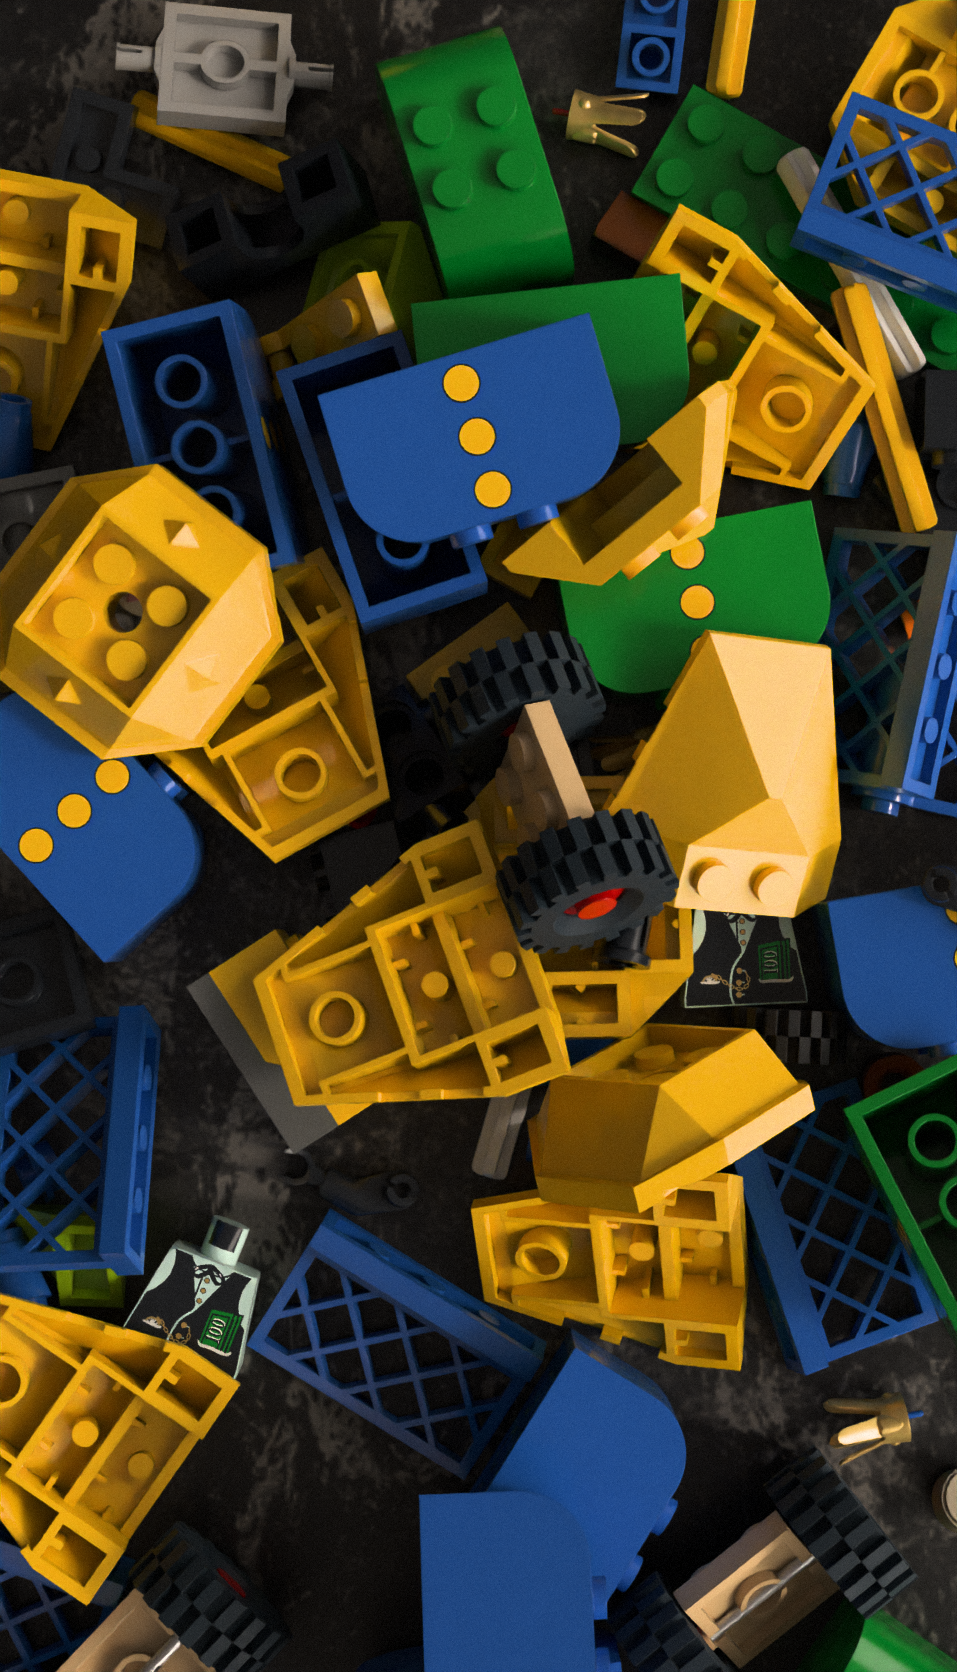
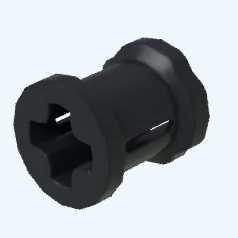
M646 915L643 917L645 922L643 925L634 930L627 927L619 931L620 936L615 939L606 941L605 937L602 938L601 946L593 948L592 959L599 963L619 968L650 970L652 959L646 955L654 916Z

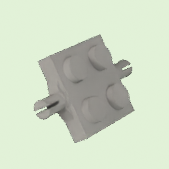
M165 1L164 27L156 40L155 47L120 44V42H117L115 70L154 73V82L158 90L157 125L284 137L286 109L293 95L294 87L332 92L334 64L327 65L296 61V54L290 41L292 14Z

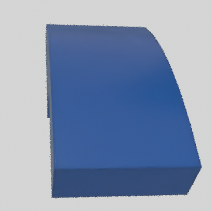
M625 0L615 88L678 94L688 0Z

